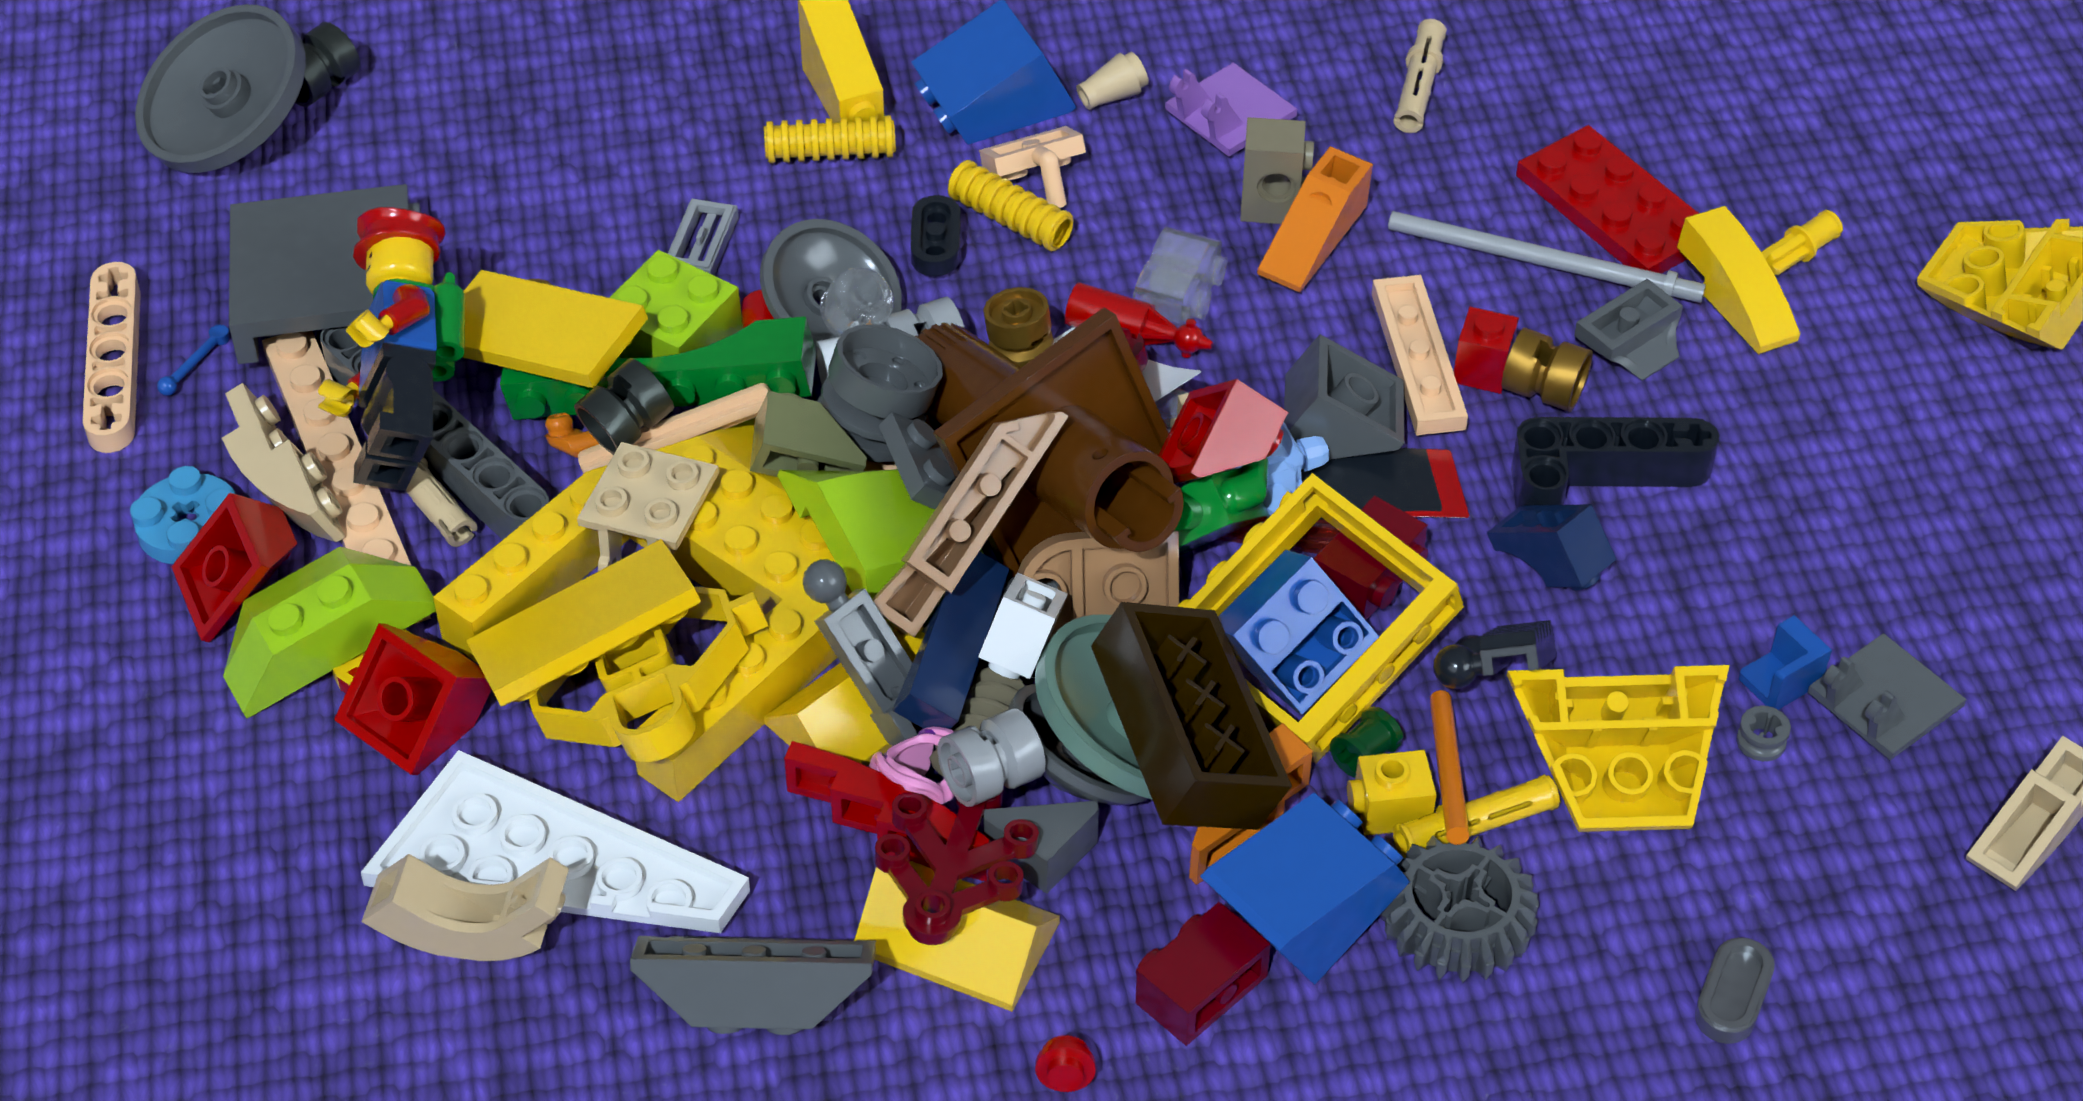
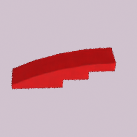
M795 741L791 742L784 757L787 792L831 803L832 823L877 834V839L887 834H898L905 837L910 843V861L930 867L906 832L897 829L892 823L893 800L900 794L914 792L905 790L902 785L894 783L881 772L847 757ZM916 793L925 799L927 803L926 819L946 845L957 815L929 797ZM909 810L903 811V813H906V814H914V813H916V812H914V811H909ZM977 830L970 850L989 843L990 839ZM888 852V853H886V855H889V856H897V855H900L899 853H896V852ZM990 868L968 877L986 882Z

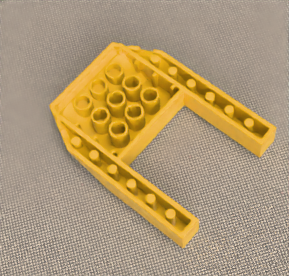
M755 418L726 429L722 428L656 449L657 451L718 465L719 474L677 550L671 549V554L688 577L705 588L725 589L730 601L754 592L769 625L745 636L749 647L748 652L704 707L693 713L696 728L690 741L682 749L662 760L648 763L636 762L637 774L677 802H680L765 724L764 716L804 689L838 658L814 622L827 612L829 608L825 603L812 600L805 593L802 584L804 572L810 564L820 559L836 561L811 515L803 518L799 517L779 478L750 471ZM607 465L585 472L433 596L443 640L477 663L466 642L467 639L579 582L598 566L600 557L598 530L578 526L577 518ZM627 534L622 535V545L629 539H632L642 547L647 546L646 539ZM846 584L845 593L849 595L852 591L849 585ZM673 703L659 708L637 729L648 727L660 721L669 713Z

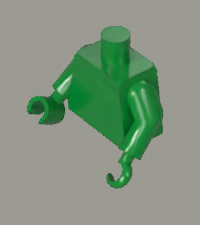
M1267 457L1263 460L1242 465V468L1204 476L1180 487L1183 494V511L1180 521L1175 528V531H1178L1179 555L1188 553L1269 516L1263 502L1267 495L1269 465Z

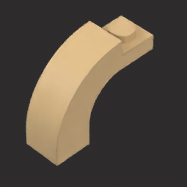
M408 854L378 874L361 922L395 941L434 955L476 961H499L518 958L541 948L547 925L555 920L564 906L566 896L562 890L569 868L550 857L513 881L496 885H483L452 878Z

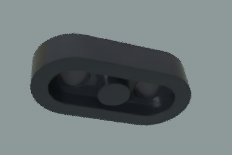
M941 195L927 196L916 202L912 209L911 263L918 272L924 275H946L952 272L959 264L961 213L959 205L953 199Z

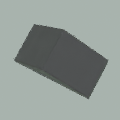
M1085 801L985 809L983 814V835L990 839L991 842L1002 838L1005 826L1013 820L1025 819L1034 823L1039 831L1038 847L1035 854L1029 858H1013L1008 861L1019 865L1023 870V878L1047 894L1098 843V802ZM1016 837V838H1014L1015 840H1018V841H1026V840H1028V839L1023 838V837Z

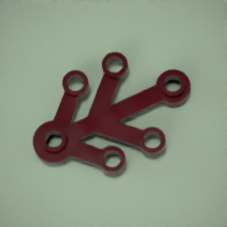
M1003 790L1000 795L973 807H966L957 800L959 811L946 845L926 819L927 803L922 796L916 793H903L893 800V825L897 829L906 832L935 874L930 887H928L910 865L909 841L898 834H887L877 840L875 845V864L879 870L890 875L907 901L903 906L902 914L903 923L912 938L919 943L925 945L945 943L960 927L962 915L997 901L1015 900L1021 895L1024 877L1023 870L1019 865L1008 860L1013 858L1025 859L1035 854L1038 847L1039 831L1034 823L1025 819L1013 820L1005 826L1002 838L970 850L985 809L1001 808ZM909 810V811H914V812H916V813H914V814H906V813H903V811ZM1016 837H1023V838H1026V839H1028V840H1026V841H1018V840H1015L1014 838H1016ZM888 852H896V853H899L900 855H897V856H889V855H886V853H888ZM990 868L988 881L954 893L958 880ZM1008 879L1012 883H1001L998 880Z

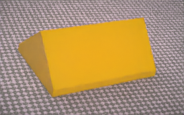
M923 626L915 637L893 630L894 635L912 663L925 636V633L921 632ZM841 662L764 716L765 725L789 746L792 741L847 757L865 766L870 764L871 758L876 752L884 754L892 747L870 716L873 713ZM912 722L913 727L917 730L920 726Z
M910 861V865L925 884L930 887L935 874L933 870ZM876 867L854 941L875 940L876 953L874 960L1013 1012L1060 923V916L1016 899L1012 901H997L962 915L960 927L945 943L925 945L912 938L903 923L902 914L903 906L907 901L890 875ZM958 880L954 893L975 884Z

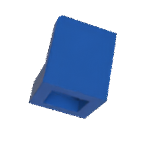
M1793 615L1778 624L1771 652L1743 667L1740 670L1739 681L1764 705L1779 710L1808 693L1809 686L1825 675L1832 649Z

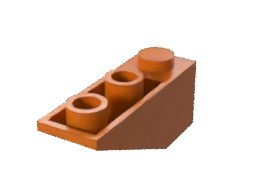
M1330 146L1304 180L1261 261L1257 274L1300 293L1367 207L1373 164Z

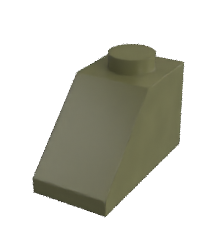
M768 391L755 418L750 471L778 477L777 474L780 469L864 471L867 457L820 402L804 399L793 393Z

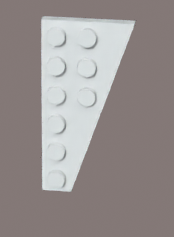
M460 750L457 751L361 871L364 886L374 887L379 873L406 855L411 854L452 878L474 884L496 885L517 879L551 857L569 868L562 890L566 898L561 912L714 933L722 932L750 892L749 877Z

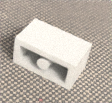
M1017 573L1002 598L978 657L988 661V667L999 675L1011 679H1018L1021 675L1030 679L1037 666L1038 659L1049 641L1068 593Z

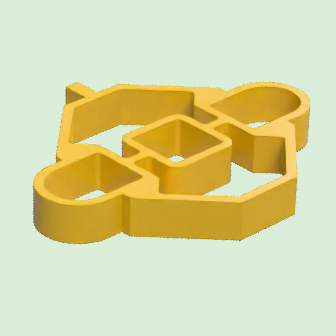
M695 587L701 602L689 609L684 617L725 621L727 625L692 666L677 665L673 649L666 637V634L678 622L676 621L669 624L662 623L639 635L637 641L629 647L619 650L612 649L590 661L595 662L599 679L606 693L587 712L547 707L546 703L569 676L563 675L540 687L539 691L529 698L532 713L547 739L607 747L622 745L630 759L642 763L662 760L682 749L695 732L696 724L693 713L704 707L748 652L749 647L745 636L769 626L754 592L730 601L725 589ZM673 703L669 713L655 724L641 729H628L627 723Z

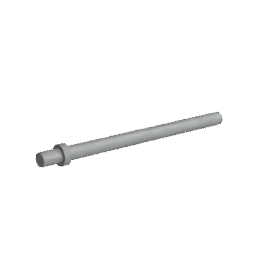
M1392 211L1389 219L1388 230L1634 287L1645 279H1649L1672 298L1677 297L1702 303L1706 284L1678 278V272L1670 270L1665 275Z

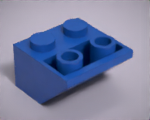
M1285 550L1218 616L1236 659L1301 715L1380 637L1312 557Z

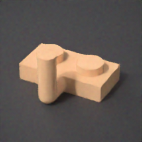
M1063 126L979 150L982 166L987 168L989 172L998 174L1001 179H1018L1028 174L1027 169L1040 166L1046 200L1049 204H1055L1061 208L1066 206L1067 203L1060 166L1069 164L1072 161V156L1086 153L1083 134Z

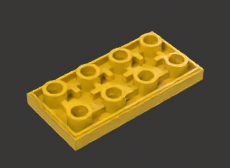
M480 270L464 290L465 352L463 358L594 388L604 378L605 373L623 350L632 342L634 336L648 320V316L643 305Z
M660 539L467 639L466 642L502 707L511 702H522L533 697L540 687L563 675L570 676L581 672L588 666L591 660L612 649L619 650L629 647L637 641L639 635L662 623L669 624L682 619L688 610L698 605L701 600L691 581L663 540Z

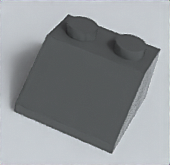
M1319 334L1285 374L1284 410L1288 414L1284 423L1295 442L1297 439L1312 436L1323 437L1328 445L1329 460L1399 450L1404 444V380Z

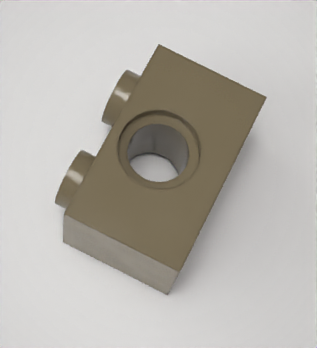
M1247 117L1240 222L1282 224L1306 177H1302V170H1312L1314 141H1305L1306 121Z

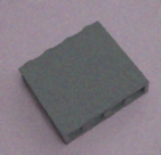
M407 184L230 204L229 328L238 364L259 362V337L346 327L361 313L370 308L373 294L366 286V270L359 267L353 258L354 246L361 240L357 234V218L367 210L378 207H396L421 213L419 202L410 203Z

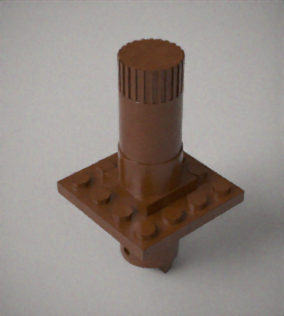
M1102 308L1023 367L962 326L951 323V325L941 323L940 326L934 324L931 325L930 329L925 328L922 330L919 336H915L933 349L942 363L943 377L934 401L926 413L942 425L933 434L956 478L993 423L1044 414L1049 411H1062L1069 416L987 539L999 563L1009 568L1008 580L1016 576L1023 559L1037 544L1055 535L1085 532L1103 546L1114 549L1125 548L1133 552H1144L1159 546L1173 533L1182 515L1183 494L1181 488L1174 484L1169 466L1158 456L1169 432L1116 314L1106 308Z

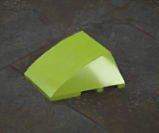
M780 469L777 474L799 517L803 518L811 515L834 560L844 569L847 584L851 591L865 588L872 599L905 564L901 560L935 511L933 508L911 500L898 469L872 471Z

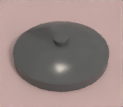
M252 4L236 5L215 11L187 27L161 52L148 71L141 86L136 103L135 122L143 145L167 167L186 173L213 171L232 164L248 155L269 138L280 126L299 95L306 67L305 49L300 36L280 14L265 6Z

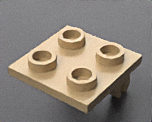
M621 442L577 518L578 526L598 530L600 548L598 571L621 560L623 534L646 539L647 546L662 539L670 552L671 549L677 550L719 474L718 465Z

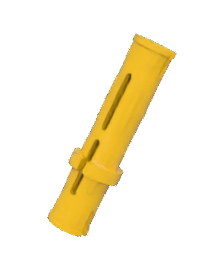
M1543 774L1536 779L1465 802L1469 837L1547 810L1557 809L1560 804V797L1555 782L1549 775ZM1442 804L1438 805L1435 813L1403 824L1398 823L1393 827L1395 846L1403 858H1406L1407 851L1410 850L1412 843L1426 849V843L1429 842L1432 835L1441 843L1449 844L1446 839Z

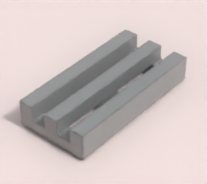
M691 199L668 254L715 276L739 218L738 206ZM701 213H707L704 223L696 236V242L689 258H683ZM720 215H723L705 259L701 261Z

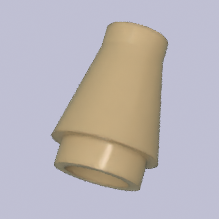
M1129 52L1125 55L1118 53L1087 80L1078 84L1076 89L1083 105L1088 110H1091L1099 105L1139 95L1141 88L1148 85V76L1142 62L1135 53Z

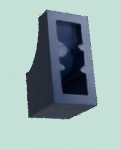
M1592 504L1520 506L1487 532L1495 551L1512 554L1529 564L1543 578L1546 587H1570L1575 591L1588 588L1600 579L1599 573L1616 560Z

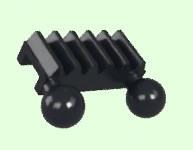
M1551 620L1496 626L1493 630H1489L1480 636H1464L1455 644L1448 645L1437 653L1433 663L1434 674L1442 685L1452 689H1460L1471 684L1476 676L1494 675L1513 662L1512 655L1526 654L1528 671L1539 670L1557 657Z

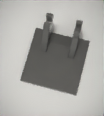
M1884 633L1849 658L1843 656L1838 666L1832 664L1825 675L1812 683L1808 689V693L1890 761L1963 708L1967 700Z

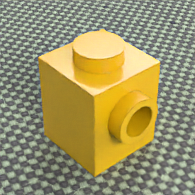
M1425 750L1358 757L1355 780H1348L1347 799L1349 809L1355 814H1360L1365 836L1393 833L1395 824H1403L1434 813L1437 794Z

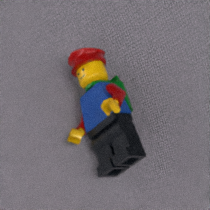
M378 207L367 210L357 218V234L361 240L354 246L353 258L357 265L366 270V286L373 294L370 308L361 313L346 328V332L362 347L360 372L350 378L346 386L331 379H326L318 389V394L326 397L318 405V408L333 415L345 417L351 412L356 398L359 399V406L366 407L361 423L363 430L368 436V441H365L354 464L353 483L406 491L418 467V462H421L433 439V381L440 382L450 379L454 375L455 361L464 356L465 293L460 286L455 284V275L451 272L445 274L441 283L433 285V264L439 259L441 252L439 244L446 235L444 224L439 219L408 209Z

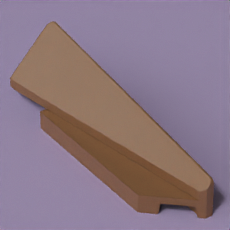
M1049 411L1044 414L992 424L901 560L905 564L872 599L887 624L901 634L915 637L945 592L952 593L1069 417L1062 411Z

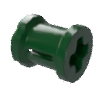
M1373 706L1362 713L1360 723L1351 731L1337 734L1331 740L1330 753L1338 767L1347 775L1355 778L1359 756L1378 755L1396 751L1402 745L1403 733L1401 727L1391 715L1387 714L1383 709Z

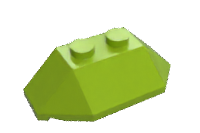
M338 547L243 601L223 677L243 714L248 719L333 670L332 668L341 666L364 653L379 623H386L404 630L436 612L433 594L414 566Z

